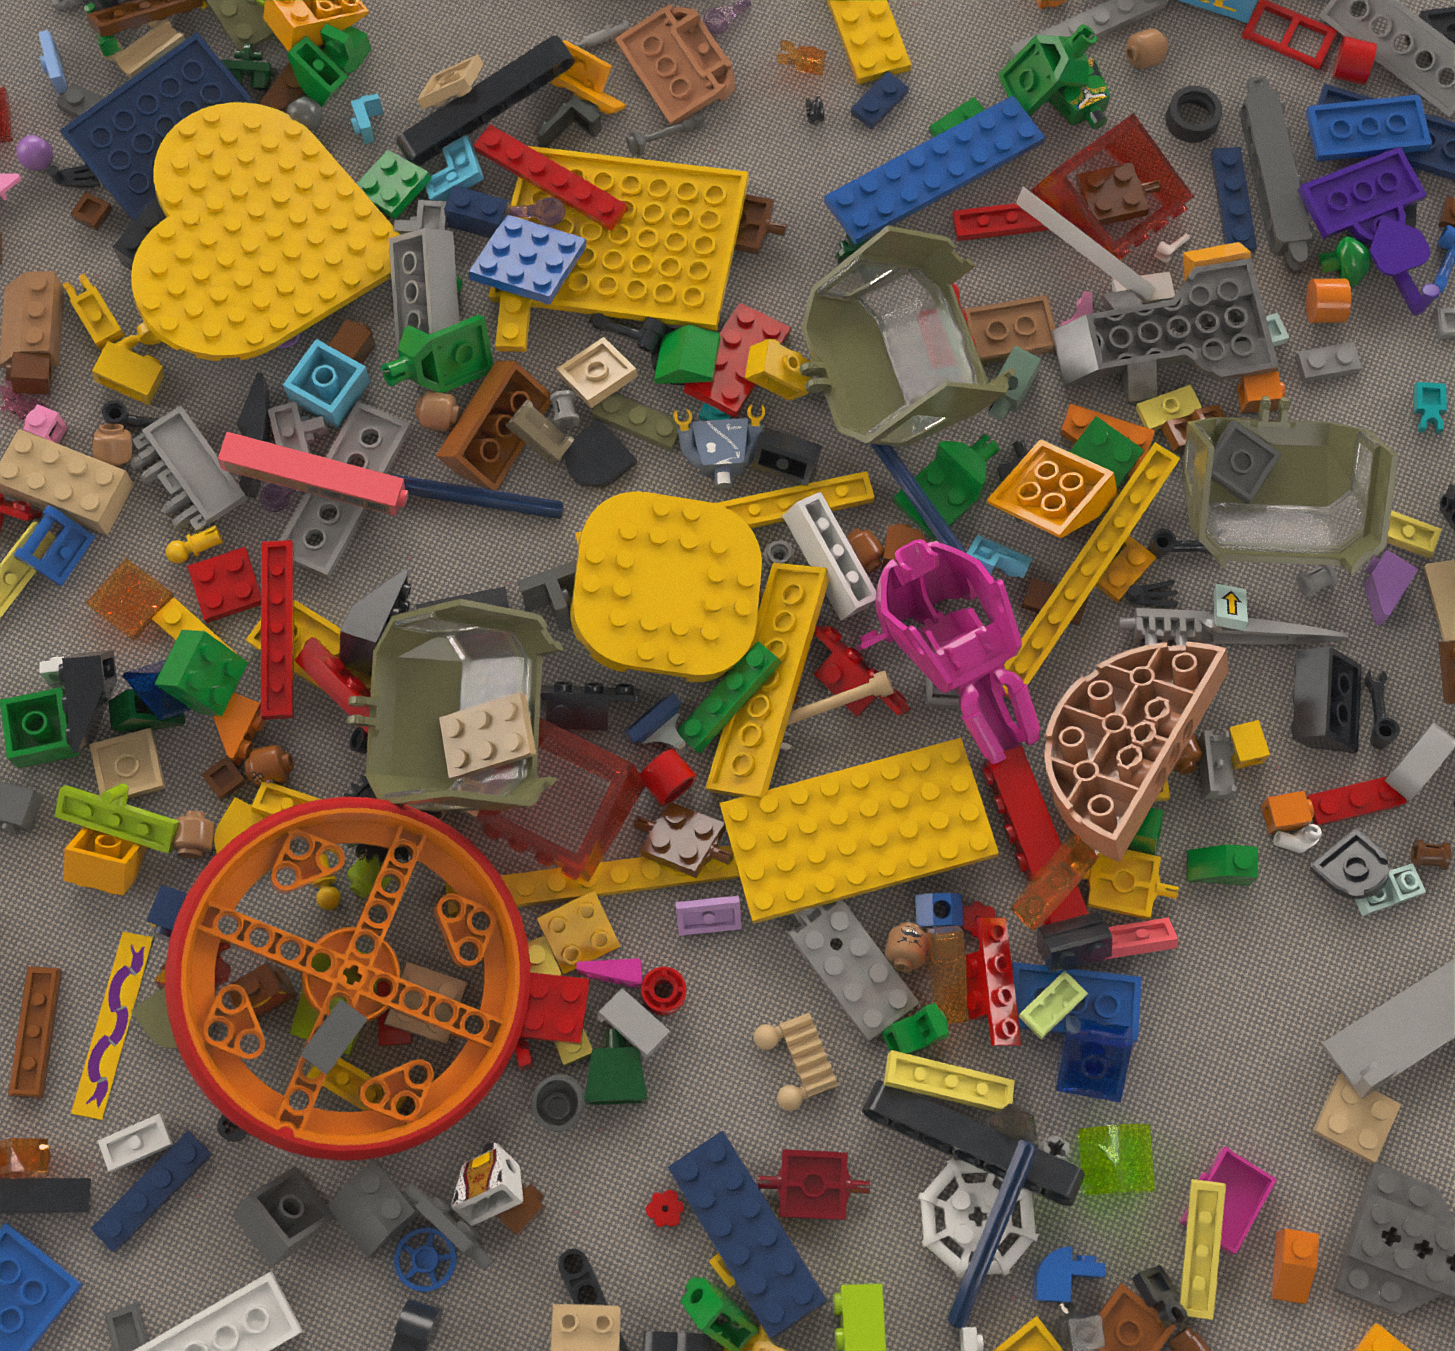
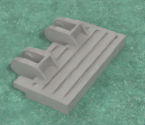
M181 405L142 430L143 433L132 439L139 451L152 445L131 460L130 465L134 470L141 469L159 457L161 458L159 462L141 474L140 479L144 484L151 483L159 478L171 496L184 490L163 505V512L166 515H170L189 503H193L192 507L182 512L172 521L175 529H181L191 523L196 532H199L248 500L228 471L221 470L218 456Z

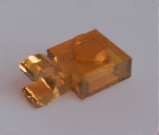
M788 40L781 41L780 50L787 51L788 53H778L777 63L795 65L796 71L823 76L826 63L825 50H820L814 46L806 47L799 45L798 49H796L792 42Z

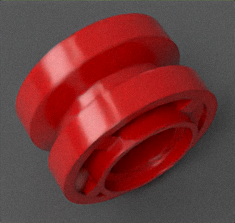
M662 966L652 969L642 981L641 994L643 1002L654 1014L662 1016L674 1014L680 1010L686 1000V983L683 976L671 967ZM661 984H668L672 987L673 993L668 998H659L655 994V989Z

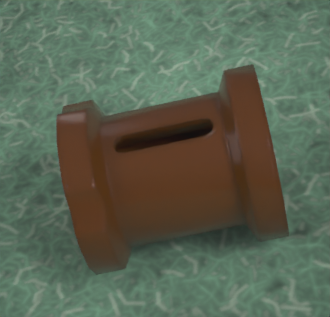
M1418 839L1414 840L1411 853V863H1413L1414 867L1429 865L1438 866L1440 870L1448 869L1451 860V846L1448 842H1442L1439 845L1423 843L1422 840Z

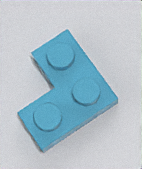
M467 135L442 148L448 167L431 176V181L426 185L431 201L448 200L453 185L467 189L484 179L472 141Z
M980 535L976 536L967 554L978 559L990 575L994 568L998 567L1008 576L1024 578L1033 559Z

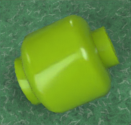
M364 853L354 861L347 872V878L351 883L349 888L362 898H366L370 894L381 868L378 863V857H374L372 861L367 863L366 853ZM392 877L382 879L381 886L383 890L393 879Z

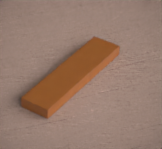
M27 966L8 1096L44 1098L62 976L60 968Z

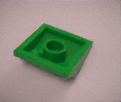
M686 325L664 335L654 377L655 384L713 382L721 339L720 333Z

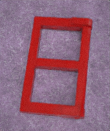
M1259 0L1245 30L1242 31L1241 38L1250 40L1319 70L1337 30L1268 0ZM1264 10L1291 21L1281 43L1253 32ZM1298 25L1325 36L1315 58L1288 47Z

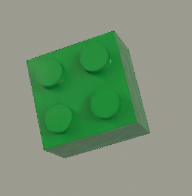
M181 630L155 685L198 714L222 716L248 661L205 631Z
M62 687L0 700L6 756L18 769L80 756L79 752L73 753L72 745L67 744L66 727L69 726L68 714L64 713L62 707V697L66 695V691Z

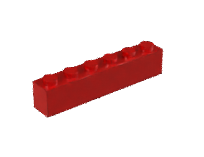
M1022 745L1004 751L1006 759L996 764H991L988 758H986L983 765L984 768H981L985 784L987 786L991 785L995 796L992 797L996 812L998 815L1003 814L1005 819L1004 832L1009 843L1014 842L1018 853L1015 855L1017 866L1021 873H1026L1029 883L1026 884L1029 897L1032 902L1037 901L1041 913H1038L1040 925L1043 926L1089 914Z

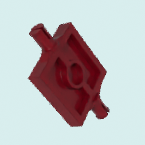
M782 1149L781 1168L778 1176L758 1175V1182H770L758 1183L759 1189L777 1190L780 1199L779 1218L845 1221L846 1202L850 1193L870 1195V1188L857 1187H870V1180H850L847 1169L848 1152Z

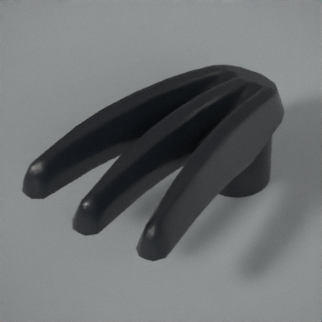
M52 165L47 169V174L52 178L53 183L59 186L76 188L100 186L99 181H82L96 177L92 172H88L91 170L86 165L59 170L56 166Z
M1174 580L1142 586L1131 585L1126 592L1127 600L1133 604L1155 607L1178 606V603L1175 601L1152 600L1153 598L1176 596L1178 594L1176 590L1149 592L1175 584Z

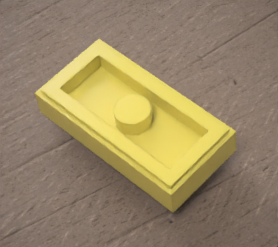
M1191 384L1136 405V411L1144 427L1152 430L1161 429V426L1166 421L1190 416L1195 409L1202 408Z
M1391 510L1387 543L1430 559L1434 554L1442 529Z

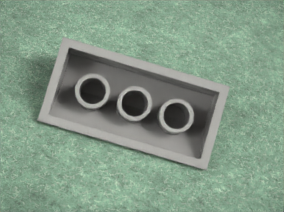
M423 228L389 238L397 355H399L398 347L405 327L412 326L427 334H432L459 323L453 231Z

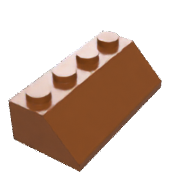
M495 361L436 454V457L456 474L485 489L497 491L526 444L505 425L526 400H530L533 403V407L544 415L551 404V393L516 361Z

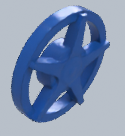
M430 1227L418 1228L405 1235L399 1242L394 1255V1266L399 1279L407 1287L420 1292L434 1291L444 1286L452 1277L457 1265V1252L454 1244L440 1230ZM430 1233L425 1246L414 1249L405 1245L412 1237L418 1234ZM435 1234L445 1240L451 1254H438L436 1249L433 1248ZM403 1249L412 1255L413 1265L405 1276L400 1265ZM451 1259L447 1274L438 1282L435 1269L438 1267L439 1262ZM418 1272L427 1273L433 1285L417 1286L408 1279Z

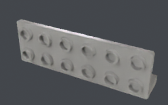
M1455 958L1324 1041L1322 1044L1323 1049L1361 1099L1455 1039Z

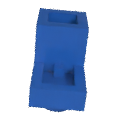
M1063 1247L1050 1252L1041 1259L1036 1267L1033 1279V1301L1070 1303L1072 1277L1104 1278L1106 1263H1097V1257L1090 1255H1076V1261H1072V1247Z

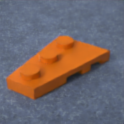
M1070 403L1060 434L1074 444L1094 417L1097 416L1145 450L1126 476L1129 478V481L1148 453L1155 430Z

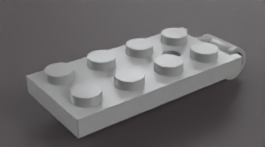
M843 900L832 902L828 906L821 905L789 914L799 927L789 931L788 936L867 1042L920 1003ZM834 938L839 939L842 943L841 949L833 950L830 947V941Z

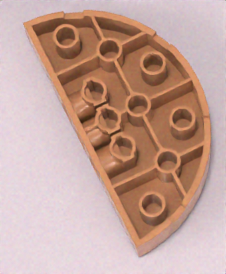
M1167 642L1130 649L1099 663L1097 670L1085 678L1081 676L1063 695L1050 718L1046 731L1044 752L1046 771L1051 794L1061 817L1077 837L1092 849L1115 861H1121L1229 672L1227 648L1197 642H1186V646H1168Z

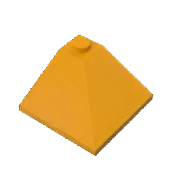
M1040 439L987 499V504L1056 537L1063 538L1101 516L1118 496L1114 472Z

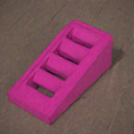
M639 958L582 961L576 963L578 975L638 989L641 988L643 981L642 963Z

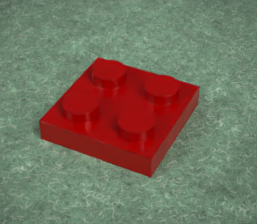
M246 547L187 566L206 623L261 605V591Z
M530 972L531 986L528 1010L520 1038L581 1045L590 980Z

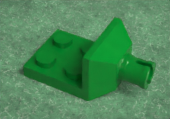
M1081 24L1070 37L1035 35L998 73L1008 98L1013 95L1029 117H1031L1061 86L1086 88L1089 85V61L1085 51L1096 43L1097 37L1093 36L1095 32L1089 26Z
M476 315L432 334H427L417 328L407 326L404 329L398 347L399 358L382 364L381 369L382 371L389 370V372L383 373V377L389 386H395L404 380H411L440 393H445L487 375L494 365L485 317Z
M982 434L970 447L965 442L942 440L938 444L935 459L914 477L949 527L981 499L986 482V462L999 452V447L994 440L987 444L991 437L986 434ZM901 489L893 497L892 502L928 536L936 541L937 538Z

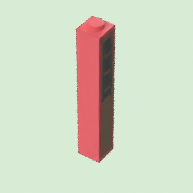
M231 432L226 433L218 457L221 470L397 516L399 507H405L408 498V490H405L403 478Z

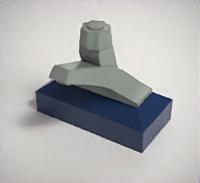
M674 693L666 694L621 734L628 743L640 742L641 744H647L649 742H660L666 744L669 749H675L680 756L684 755L687 751L686 743L676 730V721L680 715L678 710L681 701Z

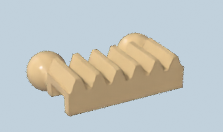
M168 19L146 23L153 29L124 50L121 43L117 40L120 51L114 55L103 56V58L108 61H115L117 66L132 79L185 41L181 32L178 33Z
M809 1013L783 1022L776 1027L764 1024L755 1030L753 1036L754 1043L762 1050H771L778 1044L779 1039H784L802 1084L799 1088L794 1085H786L779 1090L777 1101L782 1109L794 1111L801 1106L804 1099H809L813 1095L838 1087L837 1079L833 1074L831 1064L827 1059V1054L823 1049L817 1029Z

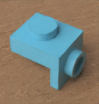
M378 94L364 95L351 101L355 117L350 119L355 135L361 134L364 144L375 142L369 117L382 114L383 109Z

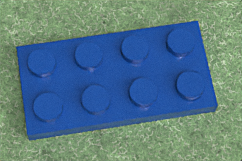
M1420 94L1308 106L1305 112L1316 162L1377 156L1401 147L1404 153L1429 150L1432 145Z
M1013 962L1012 971L1018 1015L1063 971H1066L1088 994L1049 1033L1133 1043L1138 1041L1142 977L1078 969H1062L1050 973L1048 967L1044 965ZM1018 1017V1020H1019V1028H1020V1029H1023V1030H1031V1029Z

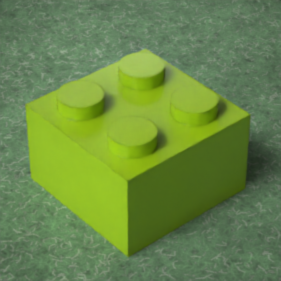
M882 1283L841 1285L838 1288V1293L832 1295L833 1315L840 1316V1328L834 1330L835 1351H886Z

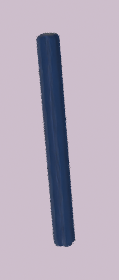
M870 444L939 543L967 553L892 446Z
M392 474V476L404 479L405 490H408V495L557 519L562 517L564 511L562 501Z
M1021 1140L1018 1143L948 1316L949 1324L953 1327L961 1329L967 1325L1036 1155L1037 1147L1031 1142Z

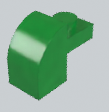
M325 24L320 31L325 47L323 52L346 73H352L357 70L371 50L367 33L352 26L341 31Z
M936 1002L923 1007L911 1017L891 1024L881 1032L889 1051L893 1050L909 1055L923 1051L949 1037L946 1016L938 1009Z

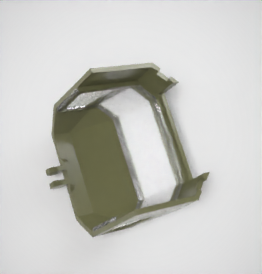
M887 225L811 287L801 329L813 361L802 364L799 371L801 376L807 377L818 374V378L806 381L804 384L806 391L811 393L824 391V397L828 402L833 422L838 432L868 444L908 447L917 441L976 415L1007 393L1009 388L1008 380L1014 375L1016 369L1010 368L990 383L988 382L952 287L954 282L976 265L968 257L963 260L954 251L956 245L948 237Z
M1269 396L1261 397L1259 419L1210 417L1187 423L1182 482L1190 526L1198 540L1225 570L1227 569V561L1343 566L1352 576L1361 568L1360 565L1373 555L1376 556L1386 548L1399 455L1369 429L1335 422L1288 420V397L1280 398L1277 412L1278 420L1269 419L1271 408ZM1232 420H1235L1282 453L1256 496L1249 504L1244 503L1211 479L1214 446Z
M457 599L391 617L373 651L371 696H350L348 703L354 707H370L369 717L352 715L348 717L347 724L369 727L366 778L377 799L388 800L393 804L407 805L421 811L430 812L509 810L532 807L540 799L539 795L559 779L557 777L537 779L543 655L565 651L558 640L554 641L546 630L548 624L541 614ZM525 693L536 755L456 780L450 779L439 718L511 694Z

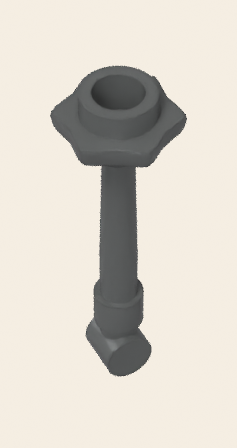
M695 113L692 119L682 120L681 123L646 136L635 130H629L630 136L626 137L627 147L631 153L642 156L648 142L681 131L686 132L693 129V127L702 129L704 127V115L702 113Z

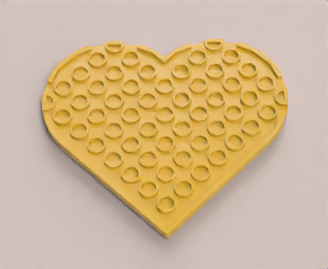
M253 103L218 104L187 116L175 125L162 141L154 162V185L159 205L167 218L156 225L140 244L132 264L131 284L134 301L142 320L160 340L175 350L181 349L195 354L196 358L210 361H221V358L239 357L240 360L253 358L278 347L391 278L389 238L399 236L400 233L394 231V226L314 134L303 124L292 120L288 114L268 106Z

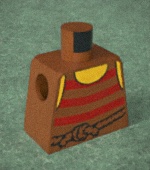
M268 963L262 964L229 984L239 985L245 990L257 1020L298 996L284 969ZM233 991L227 992L233 1008L237 1009L242 1002L240 995Z

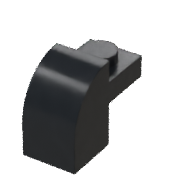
M408 1299L394 1330L396 1333L390 1351H427L429 1343L434 1342L444 1309Z

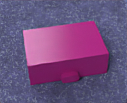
M1225 1146L1219 1150L1207 1173L1202 1172L1198 1180L1225 1183L1226 1185L1220 1249L1229 1255H1234L1240 1248L1277 1179ZM1189 1205L1179 1221L1185 1227H1187Z

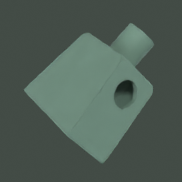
M1016 345L1014 346L998 375L1000 376L1010 368L1016 369L1014 375L1007 383L1010 390L991 404L987 411L989 415L995 419L1003 420L1008 410L1018 411L1039 375L1041 358Z

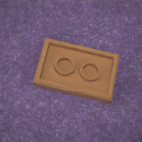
M1047 295L962 309L967 314V327L970 335L975 340V348L981 364L1007 360L1015 345L1033 355L1055 352L1051 332L1056 327Z

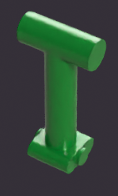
M88 3L84 6L86 14L97 11L94 3ZM97 34L99 38L97 43L104 57L114 55L120 51L114 35L100 37Z

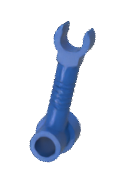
M1450 225L1445 227L1436 246L1447 252L1436 277L1431 283L1439 287L1441 294L1446 288L1448 277L1455 264V228Z

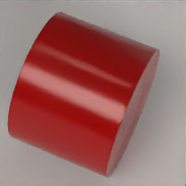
M1344 36L1335 59L1332 78L1364 86L1373 66L1377 43Z
M669 749L651 761L640 773L638 779L656 801L664 807L669 802H674L695 783L697 775L675 749Z

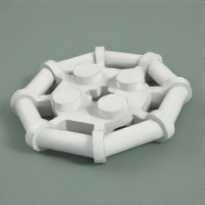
M952 1158L947 1161L946 1167L923 1193H919L918 1200L921 1201L923 1241L921 1242L923 1247H928L956 1273V1277L962 1279L970 1264L968 1262L970 1253L975 1252L999 1190L992 1185L995 1175L962 1160L955 1161ZM987 1173L984 1183H965L961 1174ZM954 1178L958 1189L947 1201L938 1199V1195ZM1024 1188L1021 1189L1017 1201L1020 1200L1022 1228L1013 1226L1012 1217L1010 1216L1000 1243L1009 1233L1019 1236V1238L1003 1257L997 1248L994 1256L995 1261H992L987 1275L1002 1274L1006 1276L1010 1274L1009 1270L1031 1243L1033 1241L1037 1242L1038 1234L1035 1231L1033 1192ZM934 1206L942 1208L944 1211L945 1230L937 1234ZM974 1208H980L981 1213H986L987 1220L982 1221L981 1227H977L975 1221H969V1214L974 1213ZM949 1236L963 1249L961 1259L940 1240Z

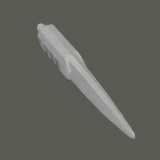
M1136 608L1134 618H1119L1118 620L1119 630H1132L1133 642L1140 643L1141 639H1145V645L1156 644L1157 639H1160L1161 643L1175 640L1176 646H1186L1188 641L1197 643L1200 641L1204 644L1216 646L1217 643L1280 645L1334 642L1349 639L1348 635L1342 632L1248 618L1246 630L1241 631L1216 626L1214 624V615L1206 611Z

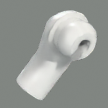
M1309 824L1293 835L1277 831L1273 844L1297 853H1303L1319 841L1322 831L1315 824Z

